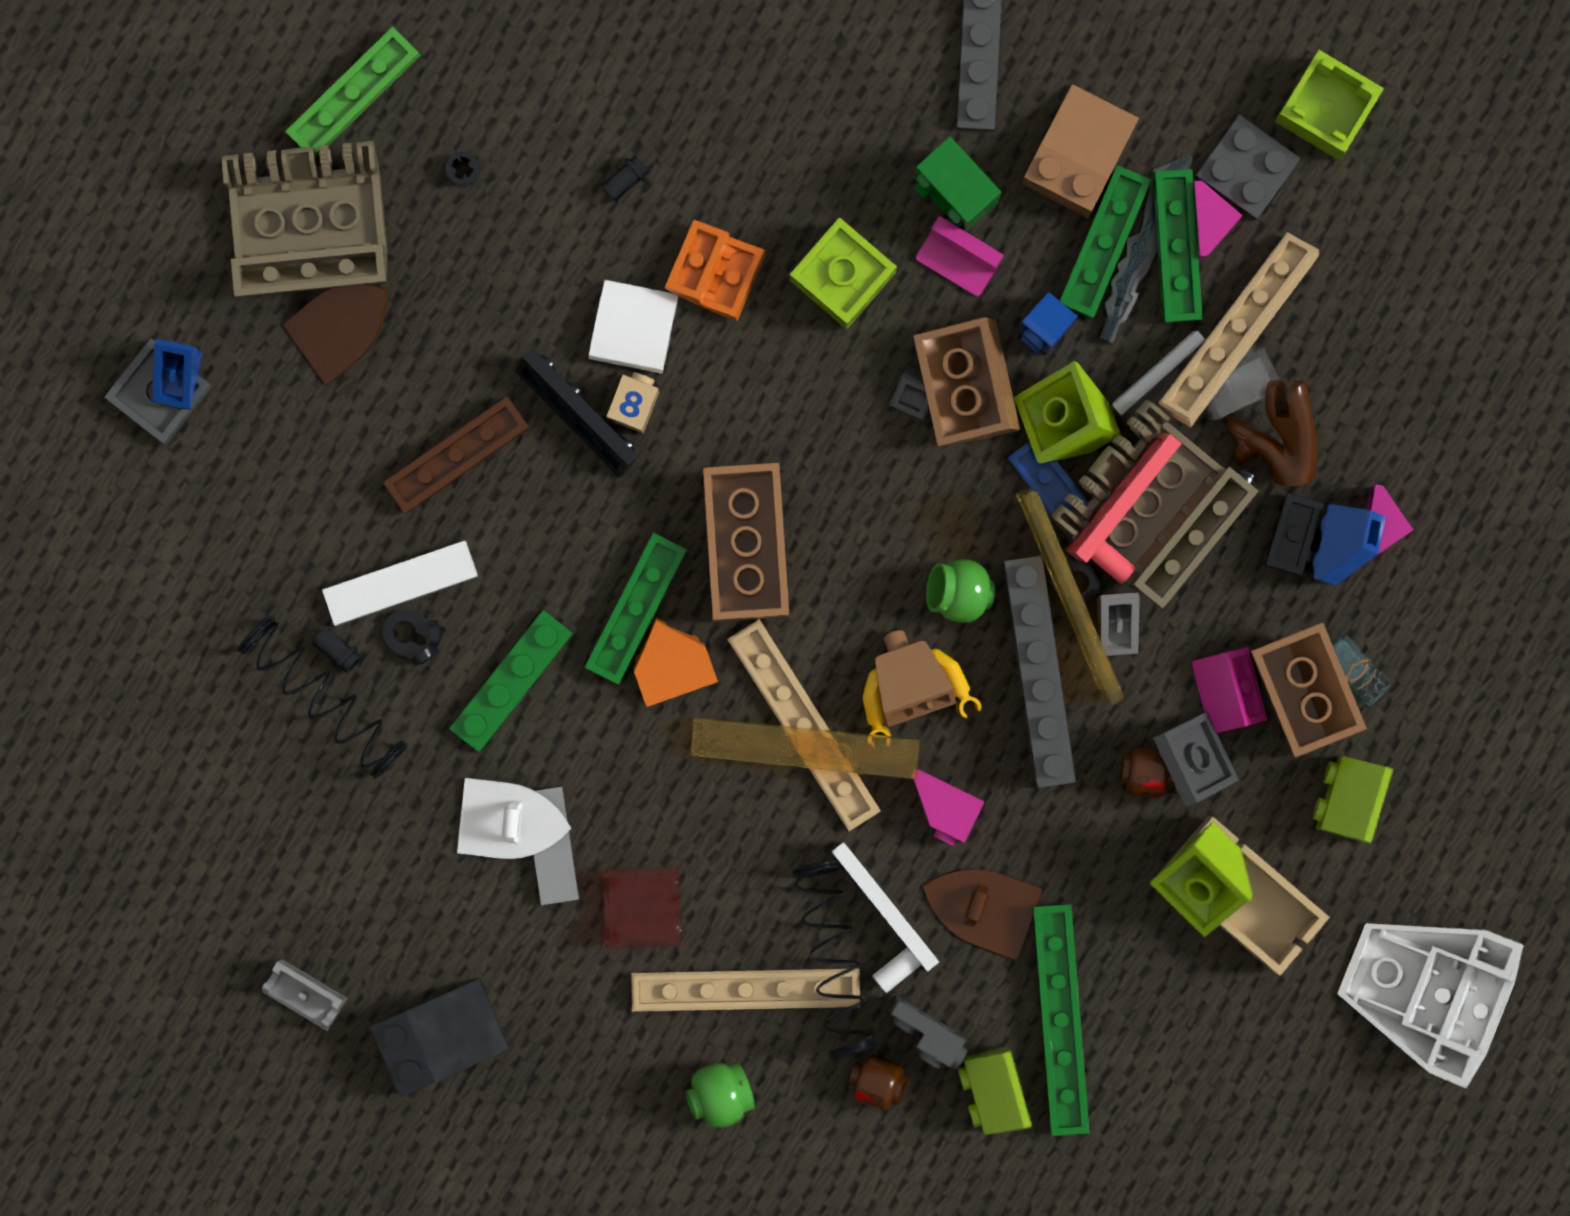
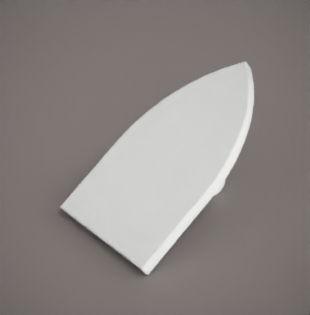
M465 778L457 853L502 859L523 858L546 850L572 829L566 818L554 804L530 788L507 782Z

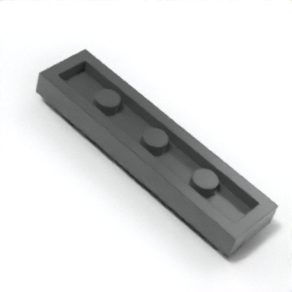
M1002 0L963 1L957 130L994 132Z

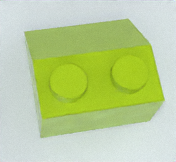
M1337 756L1336 762L1330 761L1323 783L1329 784L1325 799L1318 798L1313 812V819L1318 821L1316 829L1358 842L1371 843L1393 769L1345 756Z
M1003 1046L964 1057L965 1067L958 1068L963 1090L971 1089L975 1104L968 1105L974 1128L981 1126L984 1135L1031 1127L1011 1051L1008 1047Z

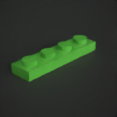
M392 26L285 132L301 148L315 147L316 156L318 157L319 146H329L420 57L419 52Z

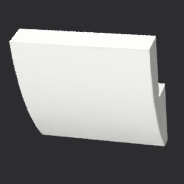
M605 280L596 316L589 359L663 373L678 296L664 291Z

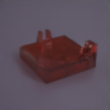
M680 869L602 871L604 901L603 947L681 945Z

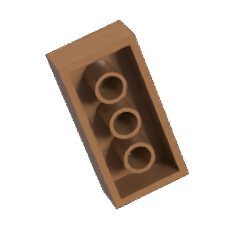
M779 463L703 468L713 621L789 617Z

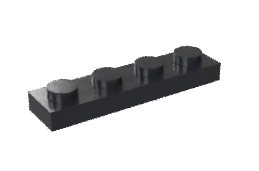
M533 348L521 358L515 372L619 478L622 477L638 458L631 442L624 436H619L608 425L606 417L599 410L592 409L582 399L578 388L571 382H566L556 372L553 363L546 356L539 355Z

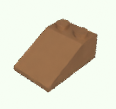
M1072 84L1021 185L1089 218L1139 118Z

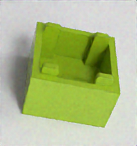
M1318 50L1275 122L1339 160L1346 153L1384 88Z
M839 217L790 273V282L847 330L896 274L897 266Z

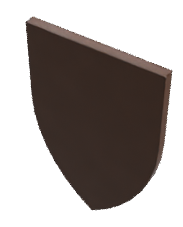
M370 284L331 288L315 297L283 324L325 385L330 384L350 368L373 345L385 315L386 289Z
M979 869L951 872L923 886L931 908L939 920L956 936L975 946L1018 960L1033 918L1032 907L1037 906L1042 888L996 872Z

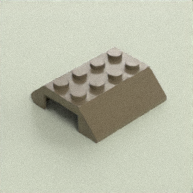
M374 141L357 142L359 163H356L352 143H343L342 159L345 162V169L333 170L332 154L328 145L319 146L320 167H318L315 147L281 150L283 170L280 168L277 151H267L266 164L270 173L268 177H258L257 163L253 153H244L243 155L246 174H243L239 154L222 156L223 182L229 189L235 258L231 259L234 297L387 282V241L381 179Z
M1145 400L1135 412L1144 424L1134 417H1131L1127 422L1130 430L1139 438L1135 446L1133 447L1126 438L1116 435L1112 443L1120 453L1114 448L1107 446L1088 469V473L1096 480L1097 484L1086 475L1079 480L1082 488L1092 497L1085 506L1083 501L1077 496L1068 494L1064 501L1072 509L1073 513L1060 504L1050 518L1069 539L1074 541L1159 433L1173 435L1182 444L1105 539L1110 546L1135 566L1133 574L1124 584L1163 609L1258 493V490L1231 467L1223 468L1173 427L1168 422L1171 418L1149 400Z

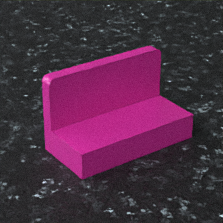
M939 216L931 228L928 238L916 255V260L972 295L979 297L1004 255Z
M1249 647L1192 662L1204 713L1208 712L1216 733L1268 720Z

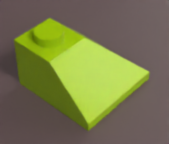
M1071 362L1014 397L1038 463L1042 464L1089 454L1111 442L1116 435L1121 436L1109 402L1078 362Z
M1214 822L1210 823L1196 835L1150 882L1204 937L1253 897L1241 848Z

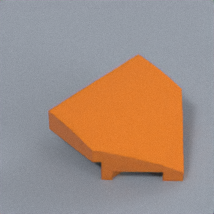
M655 618L640 653L634 659L635 666L633 668L646 707L717 683L718 680L706 646L699 641V637L693 634H686Z

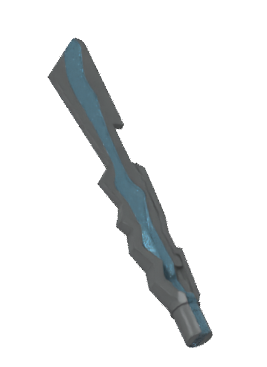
M1184 156L1153 169L1152 173L1155 171L1190 169L1193 159L1191 156ZM1151 176L1152 180L1149 186L1141 231L1139 234L1127 238L1126 257L1116 265L1118 273L1110 281L1111 297L1104 304L1106 319L1099 340L1108 344L1114 343L1119 327L1126 321L1140 294L1135 292L1138 283L1147 274L1157 252L1153 176Z

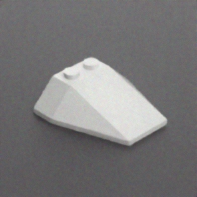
M1365 923L1337 994L1426 1071L1467 1088L1488 1052L1514 987L1524 945L1487 930Z

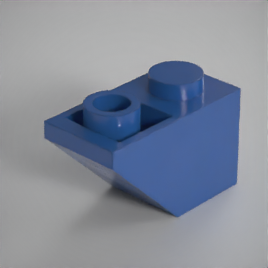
M1048 292L1021 323L1017 331L1022 335L1020 342L1034 354H1038L1041 350L1047 355L1078 316Z
M1329 504L1327 514L1324 515L1321 522L1322 539L1319 551L1315 554L1313 560V569L1315 571L1313 579L1337 585L1375 557L1379 552L1386 516L1371 510Z

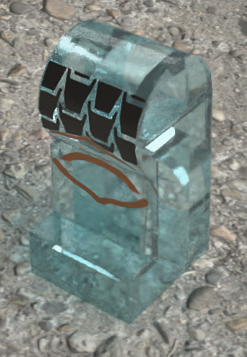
M1348 635L1341 636L1333 644V648L1349 687L1361 702L1371 707L1392 685L1371 664L1372 662L1357 648L1358 645Z

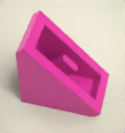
M1194 181L1199 261H1204L1243 215L1203 181Z
M1377 484L1371 486L1366 510L1386 516L1379 554L1412 532L1413 529L1384 486Z

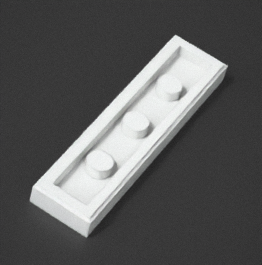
M462 541L337 584L322 591L334 626L468 581L478 577L467 542Z

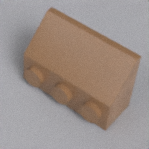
M984 317L913 335L938 446L987 439L1020 430L996 320Z
M1323 622L1250 651L1293 757L1296 758L1367 729Z

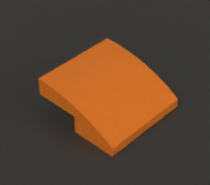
M693 220L667 280L665 289L709 311L738 321L765 258V250L731 238L729 233L724 230Z

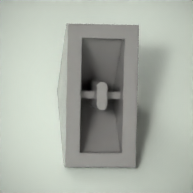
M1139 593L1098 596L1096 604L1100 656L1138 654Z

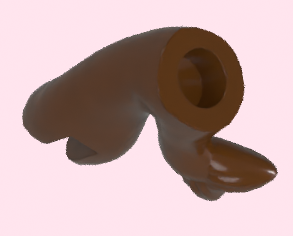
M1283 380L1269 381L1265 389V408L1269 421L1285 445L1272 436L1257 431L1251 424L1228 415L1229 431L1238 442L1234 451L1236 465L1240 467L1255 454H1260L1266 461L1276 484L1283 486H1303L1314 481L1316 475L1317 437L1307 385L1303 381H1293L1289 389L1287 402L1285 382Z

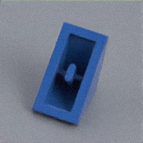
M156 339L154 343L153 369L154 403L190 410L203 355L201 351L194 346Z

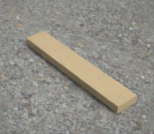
M1287 232L1158 403L1159 409L1191 427L1319 257V249Z
M760 619L727 639L848 831L879 813L881 810Z
M848 968L631 973L632 1011L850 1007L860 1002V999L824 997L815 991L821 982ZM859 968L826 983L819 989L820 992L860 996Z

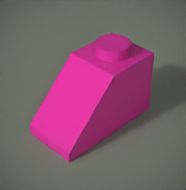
M915 768L912 778L928 825L936 829L933 836L954 846L956 840L965 843L984 801Z

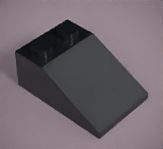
M480 978L370 1026L400 1097L509 1049Z

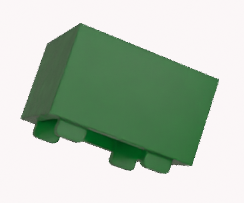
M948 137L916 166L914 180L918 183L915 186L917 194L921 198L929 195L949 217L947 221L966 232L998 204L1002 192L951 137Z

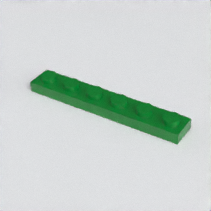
M1071 904L1033 906L1050 1135L1089 1134Z

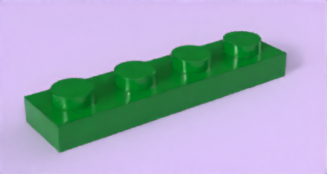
M1116 166L1060 299V302L1071 311L1093 320L1152 179L1121 166Z
M1193 170L1155 171L1152 173L1162 323L1201 321L1203 318Z
M653 532L585 666L586 669L618 685L620 684L688 551L687 549Z
M543 610L449 729L475 750L481 752L568 642L573 633Z

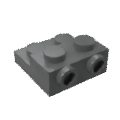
M897 996L889 1009L891 1014L895 1016L893 1022L911 1035H914L916 1030L920 1031L914 1041L916 1047L920 1049L917 1053L919 1057L936 1068H939L944 1063L956 1070L967 1053L966 1047L963 1046L966 1041L964 1037Z

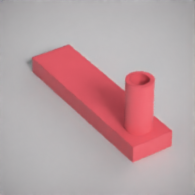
M1159 433L1066 551L1076 560L1086 563L1090 559L1093 560L1120 584L1127 581L1133 574L1135 566L1110 546L1105 539L1182 443L1171 434Z

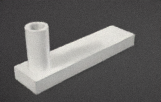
M842 842L832 850V853L907 945L906 949L872 975L882 989L888 993L921 965L928 972L938 964L937 958L845 843Z

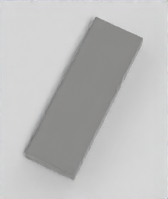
M1193 331L1111 405V409L1117 419L1120 420L1202 346L1206 339L1198 331Z
M563 787L536 791L554 804L567 820ZM568 832L551 847L534 854L541 905L579 900L570 833Z

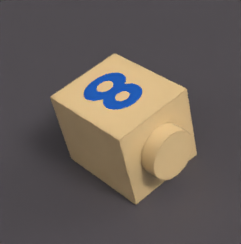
M633 372L632 377L622 375L606 416L607 419L643 434L659 395V389L653 386L655 380Z

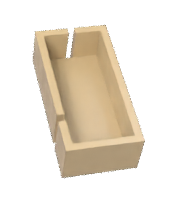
M1207 816L1171 860L1212 822L1235 843L1239 839L1214 817ZM1239 844L1253 897L1219 926L1269 970L1280 976L1303 950L1297 944L1291 942L1297 938L1301 942L1308 944L1330 917L1247 845Z

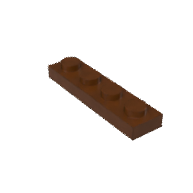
M507 396L383 483L402 511L407 514L530 428Z

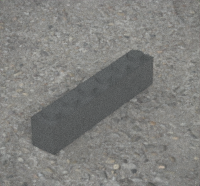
M1036 556L1004 561L1002 567L1035 788L1075 783L1043 557Z

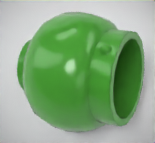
M960 559L952 560L947 564L937 563L932 568L926 589V601L931 612H938L945 619L952 622L970 623L976 621L985 610L991 608L995 598V585L982 565L972 560Z
M714 1063L700 1068L691 1079L692 1089L686 1091L687 1102L695 1120L702 1118L706 1125L713 1128L731 1126L741 1120L745 1112L753 1110L755 1107L749 1082L739 1063L728 1066L723 1063Z

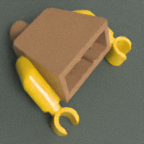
M902 630L893 631L884 637L883 640L888 652L875 658L876 668L868 673L862 697L867 723L872 725L869 733V743L873 748H875L873 735L877 732L886 734L888 746L891 743V732L887 727L883 726L885 721L888 727L954 704H956V710L959 715L967 718L963 705L969 700L973 701L976 710L980 712L981 703L977 698L969 695L970 687L958 662L939 649H930L926 641H919L909 645L906 634Z

